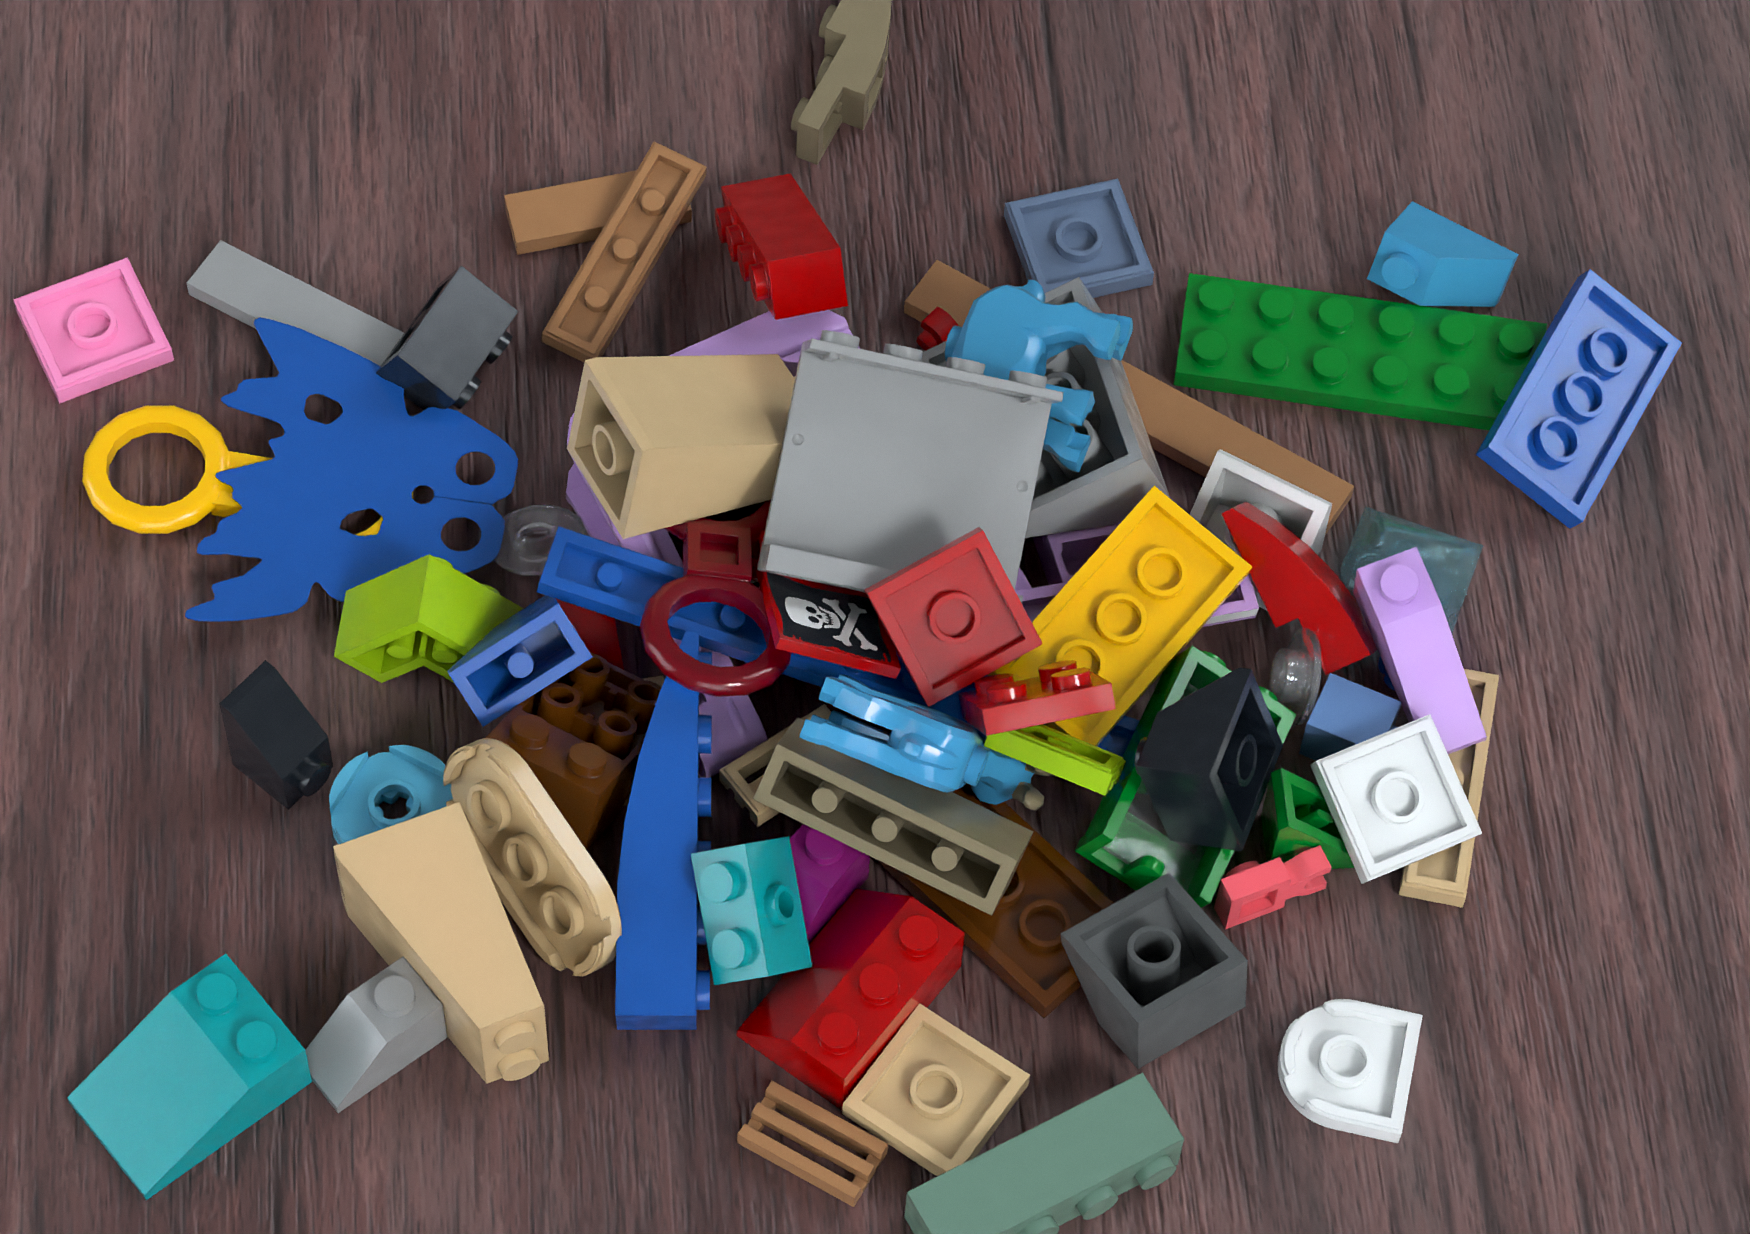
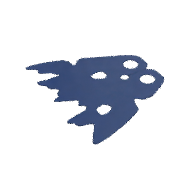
M259 317L254 320V326L279 374L277 377L243 380L238 384L237 391L223 396L221 402L228 407L280 423L284 429V435L268 441L275 455L273 459L216 473L215 476L218 480L232 486L234 489L232 492L233 499L242 508L237 513L219 521L217 531L203 538L198 544L197 553L201 555L228 554L260 558L262 561L242 576L213 584L211 588L214 593V599L186 610L185 617L187 619L225 622L289 614L297 611L307 603L312 585L316 582L322 586L330 597L344 602L347 590L428 554L447 560L452 564L453 568L463 574L484 567L498 556L505 530V520L492 504L511 494L518 468L516 453L504 440L457 410L430 407L415 416H409L405 406L404 388L376 374L380 368L379 365L303 329L267 318ZM313 394L324 395L338 402L342 407L343 413L329 424L310 420L304 413L307 397ZM470 452L487 454L495 464V473L484 484H466L456 474L458 460ZM424 485L430 487L434 491L432 501L427 504H419L414 501L412 492L415 488ZM374 509L383 517L377 535L358 536L340 529L342 520L348 514L357 511ZM462 517L473 520L481 530L480 541L474 548L467 551H454L443 543L441 531L448 521Z

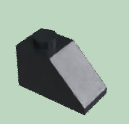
M265 660L219 705L232 764L289 810L303 795L306 797L312 796L322 788L330 776L333 762L327 734L277 669Z

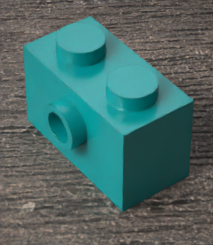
M789 836L691 854L714 985L768 977L812 967Z

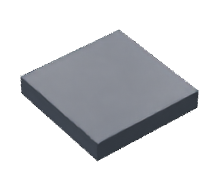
M1118 179L1005 203L1004 217L1027 280L1037 281L1043 287L1044 293L1080 277L1093 298L1152 285L1154 271Z

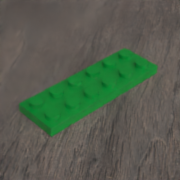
M1189 273L1173 385L1490 430L1545 335L1547 323Z

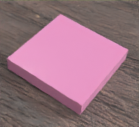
M128 257L13 299L16 312L59 404L174 361L172 348Z

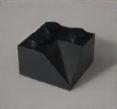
M1239 667L1157 712L1148 737H1143L1138 744L1135 755L1136 772L1141 776L1152 800L1154 811L1158 813L1170 841L1242 851L1268 786L1271 772L1275 768L1283 747L1252 669Z

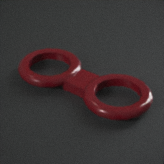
M771 500L764 501L763 505L753 515L737 521H715L700 518L663 528L683 540V577L663 584L646 602L640 623V631L645 651L660 671L688 690L715 697L745 696L772 685L790 664L792 653L775 649L763 601V591L750 583L752 578L751 546L759 543L758 537L762 530L765 531ZM717 602L733 606L756 622L763 631L767 648L756 660L741 666L718 667L699 662L681 650L671 637L668 620L678 609L693 603Z

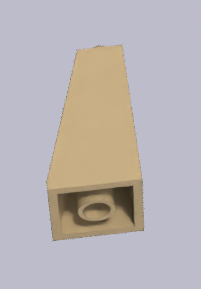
M778 354L596 357L588 359L584 362L567 450L622 539L771 500L795 376L793 377Z
M460 802L333 846L343 904L348 917L389 966L404 956L442 1003L447 1037L486 1084L501 1078L506 1081L522 1079L535 1072L540 1064L549 1061L543 1001Z

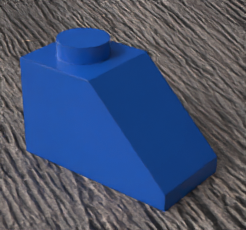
M545 595L497 625L447 672L482 727L585 663L592 658V655L557 600Z

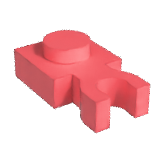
M1320 845L1308 849L1284 863L1280 857L1263 864H1259L1257 861L1242 863L1231 869L1220 880L1214 909L1226 930L1284 908L1287 899L1310 895L1326 889L1327 882L1323 875L1330 873L1331 865Z

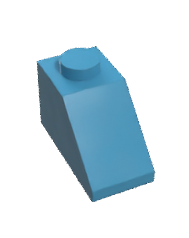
M1412 201L1385 231L1367 279L1419 306L1495 307L1500 301L1519 254Z

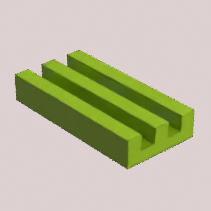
M1043 724L988 735L984 743V747L1104 796L1113 788L1114 784L1119 782L1126 763L1123 760L1124 757Z

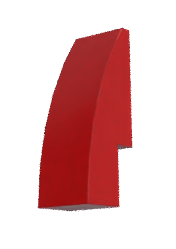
M1247 501L1221 513L1242 558L1252 566L1249 573L1275 628L1299 618L1325 675L1361 660L1378 650L1357 601L1341 579L1310 546L1279 521Z

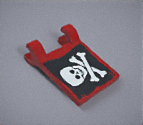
M764 530L761 531L758 537L760 543V552L765 532ZM752 558L751 580L759 582L760 589L763 591V601L775 649L894 679L897 678L901 666L896 649L865 593L758 571L759 558L758 560Z

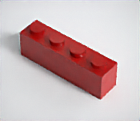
M791 173L721 186L724 207L715 208V221L720 242L722 244L727 243L732 262L739 263L743 281H750L755 301H764L775 320L848 306L841 248Z

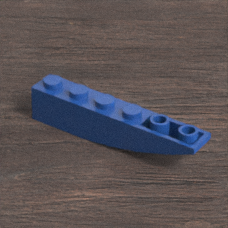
M686 631L679 646L681 650L699 662L712 665V652H700L699 631ZM667 676L659 692L638 757L624 821L617 881V904L622 926V936L620 935L616 940L615 1017L617 1030H697V1010H710V970H697V945H707L701 909L700 905H698V892L691 854L711 850V841H698V817H711V778H699V754H712V715H699V692L688 690Z

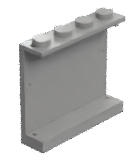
M822 330L820 340L811 338L802 342L757 570L865 592L866 588L980 527L984 531L1015 590L1051 404L1062 402L1064 392L1046 389L1047 377L1012 370L1009 373L1008 380L985 376V364L972 360L947 357L946 367L921 362L923 351L911 347L885 344L883 354L859 349V337L835 331ZM1018 595V597H1019V599H1020V601H1021V603H1022V601H1023V596Z

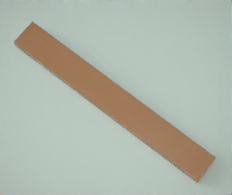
M936 260L905 300L904 313L922 322L938 306L950 314L958 326L963 327L973 301L991 289ZM1121 360L1154 450L1206 478L1217 451L1221 449L1333 503L1325 535L1351 499L1354 485Z

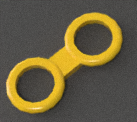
M143 406L117 415L97 431L84 454L82 482L92 506L113 525L139 534H169L198 523L210 512L212 515L228 517L237 513L242 506L233 499L232 492L234 489L232 486L218 480L215 476L216 473L273 458L228 451L221 433L200 414L177 406ZM149 433H171L188 439L201 451L205 460V473L197 487L183 499L164 506H143L126 500L112 487L108 478L109 466L117 451L132 439ZM381 516V518L366 531L357 533L355 535H377L380 530L383 517Z

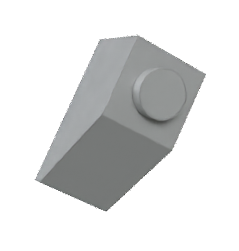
M404 956L351 991L306 1048L312 1081L336 1112H341L447 1038L443 1005Z

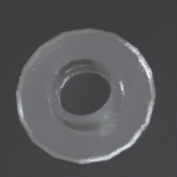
M551 504L530 505L514 510L503 517L505 520V530L501 549L493 561L511 573L522 576L542 575L558 526L586 535V529L580 517L563 507ZM534 534H545L538 538H526Z
M1301 627L1294 633L1288 648L1278 650L1274 657L1270 674V691L1277 697L1278 702L1297 714L1292 723V728L1300 726L1309 718L1318 696L1321 680L1322 655L1320 642L1316 633L1306 627Z

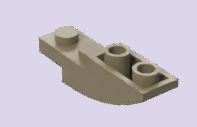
M841 0L838 6L831 4L827 8L819 28V37L825 39L824 60L816 78L817 88L810 99L803 97L800 100L791 122V130L797 132L796 157L818 165L842 122L864 130L876 105L884 81L889 54L891 0Z

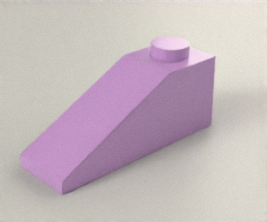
M1417 547L1358 568L1356 570L1353 593L1397 696L1402 702L1401 705L1409 723L1430 714L1447 754L1485 741L1487 736L1442 604Z

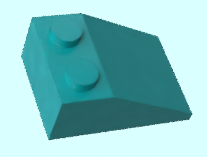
M224 954L172 990L67 1099L142 1196L148 1200L312 1082L305 1048L230 957Z

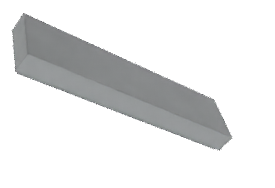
M221 240L187 282L190 296L255 328L254 320L259 317L275 320L303 329L340 345L379 366L382 365L404 334V332Z

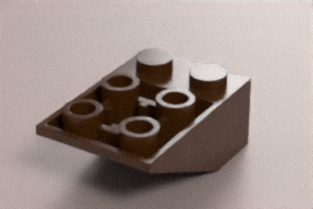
M591 653V659L518 704L485 737L496 739L509 745L525 760L586 850L614 821L631 793L638 757L659 692L662 688L652 681L644 680L607 662L606 659L594 653Z

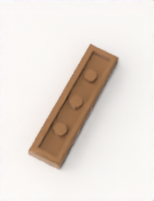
M653 142L543 330V343L582 362L603 356L703 183L707 173L706 166L659 143Z

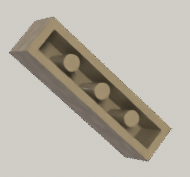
M797 717L777 743L753 799L992 915L1011 882L1033 835V831L953 792L946 793L923 786L847 756L827 746L806 741L800 738L805 720Z

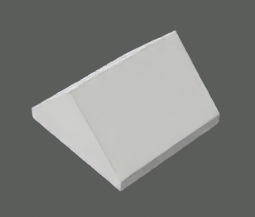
M1221 449L1217 451L1190 515L1230 549L1238 552L1239 550L1221 513L1247 501L1279 521L1310 546L1318 555L1322 549L1333 503ZM1251 577L1258 606L1267 610Z

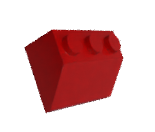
M856 889L810 943L809 950L812 967L785 973L739 1027L737 1037L843 1111L844 1101L920 1003L928 1008L960 969L965 933L912 896Z

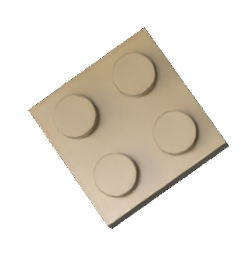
M919 1003L844 1101L842 1114L935 1176H939L977 1156L1028 1087L1030 1074Z

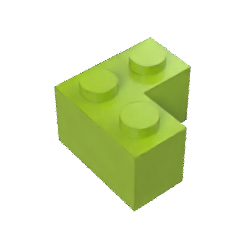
M428 554L346 591L334 657L381 683L422 666L453 682L447 671L497 625L524 608L501 596L495 588L480 584L456 570L447 560Z

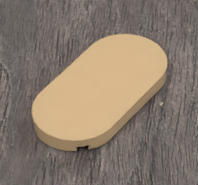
M492 738L479 739L455 750L447 760L443 774L444 786L451 784L453 797L452 800L446 802V806L460 802L498 896L531 946L547 964L555 969L562 971L569 968L574 971L572 976L583 977L608 965L616 956V940L620 935L622 936L621 917L615 896L603 873L531 768L513 748L502 741Z

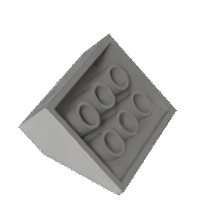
M1080 277L1045 293V303L1062 305L1078 302L1093 312L1102 313ZM947 341L924 351L921 362L946 367L945 346ZM1076 345L1047 359L1046 384L1093 391L1095 403L1092 411L1087 414L1083 425L1079 426L1070 423L1071 426H1074L1075 432L1089 435L1091 443L1079 473L1063 466L1051 452L1042 450L1025 538L1114 525L1123 521L1153 486L1170 498L1122 362L1113 357L1111 360L1095 357L1085 345ZM1051 417V418H1053L1054 420H1056L1057 422L1063 423V422H1061L1060 420L1056 419L1055 417Z

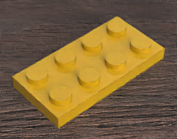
M1153 486L1033 620L1032 624L1043 644L991 672L988 676L1011 673L1015 682L1039 677L1038 667L1068 660L1076 661L1077 668H1089L1091 672L1112 683L1116 709L1046 723V725L1089 744L1098 746L1247 577L1252 566L1162 491Z

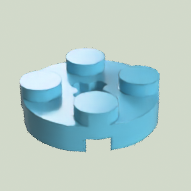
M409 745L389 746V752L377 753L369 757L368 751L354 757L339 772L329 794L331 825L336 842L341 844L446 807V802L452 800L453 797L451 784L444 786L443 783L445 764L428 751ZM399 797L407 799L406 809L409 813L402 818H384V811L378 807L383 801L393 804Z

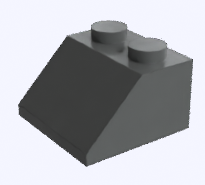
M1170 873L1163 875L1061 933L1062 945L1099 1025L1137 1069L1246 1007L1248 960Z

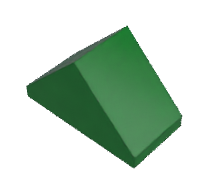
M1283 768L1271 772L1261 812L1267 862L1280 857L1284 863L1296 855L1320 845L1331 865V869L1354 868L1320 787Z

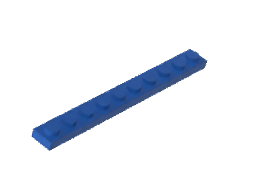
M558 526L536 592L640 627L646 602L663 584L683 577V568ZM717 602L693 603L678 609L668 620L672 638L682 641L686 631H699V647L747 663L756 660L767 648L763 631L756 622L733 606ZM897 650L896 653L901 670L896 679L792 653L790 664L782 673L783 675L819 687H823L826 677L838 678L839 675L846 674L860 680L874 690L927 706ZM973 682L930 706V708L968 723L963 719L958 693L976 690L975 683ZM1124 715L1097 747L1123 757L1140 720ZM975 728L976 731H977V733H978L982 738H984V737L986 736V735L983 734L981 731H979L977 728Z

